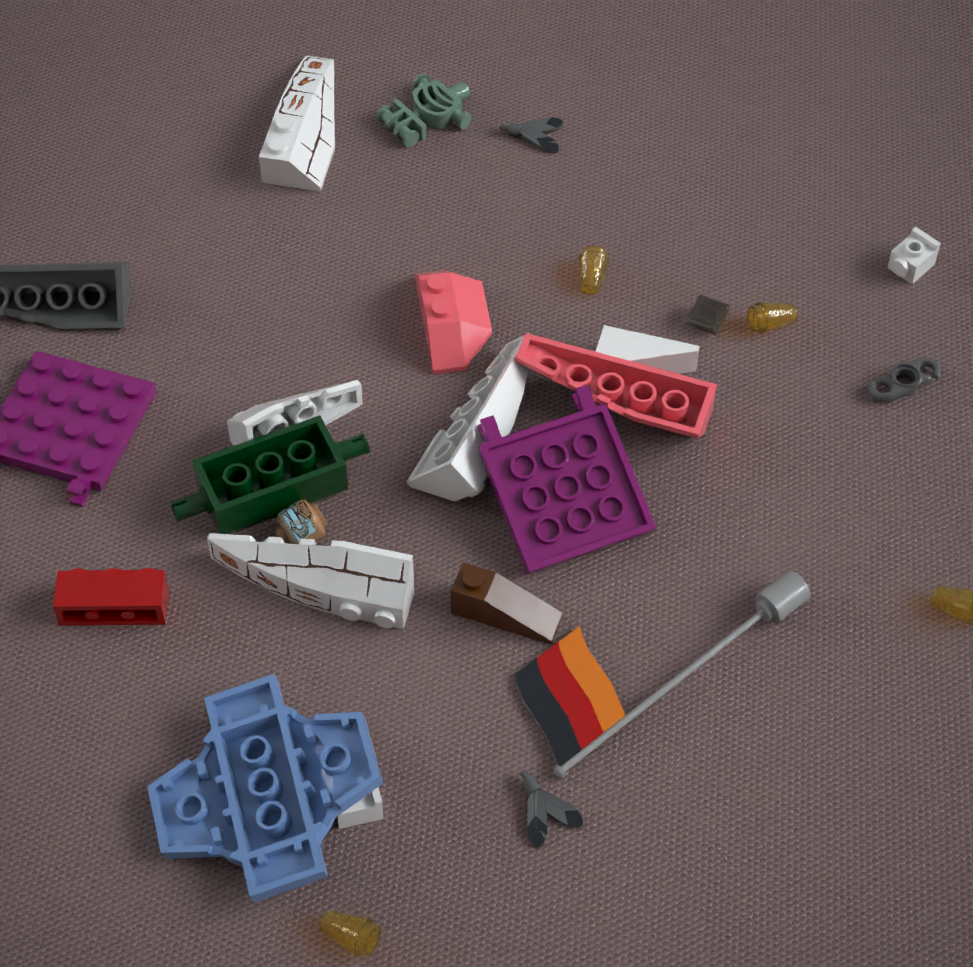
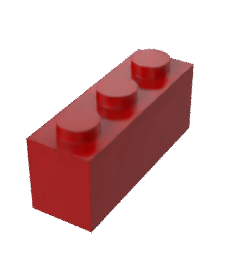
M76 568L70 571H57L53 609L58 625H166L169 587L165 570H156L154 568H144L141 570H120L117 568L84 570Z

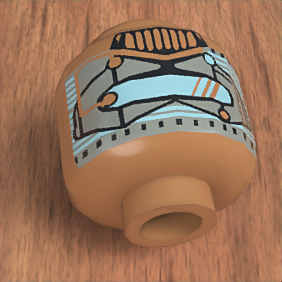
M299 500L278 513L277 521L280 526L274 530L277 536L282 537L284 543L299 544L301 539H314L317 542L325 536L324 527L328 523L315 502L309 504L306 500Z

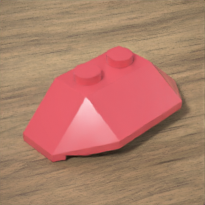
M447 270L416 273L415 281L433 375L465 371L470 365L471 360L492 335L482 281Z

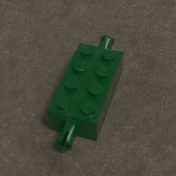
M319 415L192 460L199 492L170 501L172 512L176 521L180 522L183 519L206 511L207 514L211 515L219 534L230 533L276 516L279 512L299 500H306L308 503H312L347 490V468L344 461L370 453L368 441L364 433H360L335 443Z

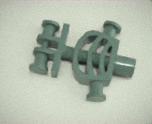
M420 74L413 81V86L415 87L412 93L414 111L408 109L396 98L393 100V113L390 106L384 105L376 114V118L380 122H385V127L389 131H393V135L397 139H403L406 147H412L419 138L422 141L427 139L426 126L435 129H445L456 122L461 130L466 129L471 123L472 115L468 112H462V101L470 97V90L463 81L447 88L439 80L430 82L427 74Z

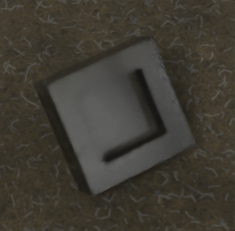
M699 295L687 316L686 325L716 335L728 314L729 305Z

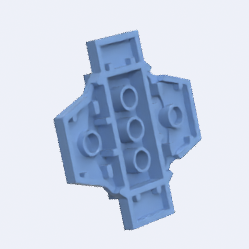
M275 674L205 697L211 730L203 739L205 746L200 756L193 761L187 758L147 786L161 854L165 859L223 857L229 862L243 867L249 896L253 902L327 878L328 874L321 850L323 849L322 840L330 830L335 818L384 784L363 713L315 714L314 718L307 719L298 714L294 708L284 705L279 681Z

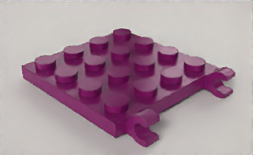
M35 351L0 408V462L70 482L66 490L67 493L73 494L69 500L70 504L83 507L92 488L100 491L103 490L157 392L156 383Z
M588 385L575 388V393L571 395L572 401L579 411L577 413L501 437L493 415L480 419L481 424L477 426L483 441H485V443L478 446L479 454L527 575L654 532L657 528L606 403L596 406Z

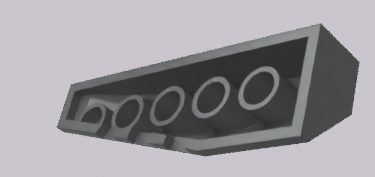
M129 262L0 265V315L49 325L58 329L126 327L131 296Z

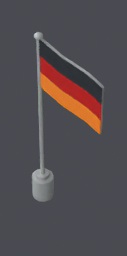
M788 570L755 596L756 614L627 715L624 713L611 681L588 650L580 626L516 673V684L523 703L546 736L557 763L554 767L555 776L558 778L566 777L565 772L758 620L762 618L766 622L771 621L777 624L810 598L811 593L803 578L796 572Z

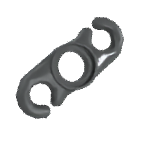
M920 357L907 363L897 364L889 375L878 379V383L887 386L889 392L881 393L877 391V382L874 380L869 382L868 392L873 399L886 403L903 396H910L917 391L918 386L928 383L932 379L930 375L922 373L920 368H932V376L937 379L941 375L940 365L937 361L927 357ZM899 375L909 376L913 383L902 384L896 377Z

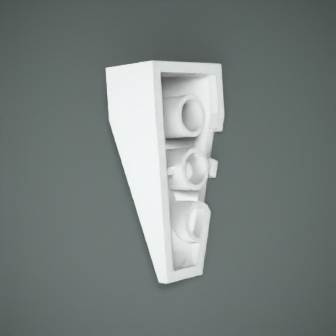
M355 380L258 404L246 411H241L234 415L233 418L227 420L230 442L233 445H237L319 415L325 425L363 405L361 383Z

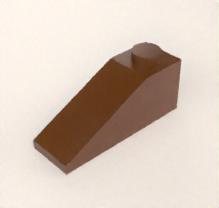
M464 562L450 590L451 614L550 645L563 617V612L500 574Z

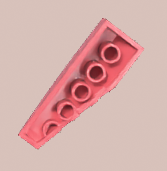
M528 333L525 334L516 355V362L568 389L575 391V388L588 385L595 402L601 405L606 403L608 409L642 424L699 439L704 435L713 411L717 384Z

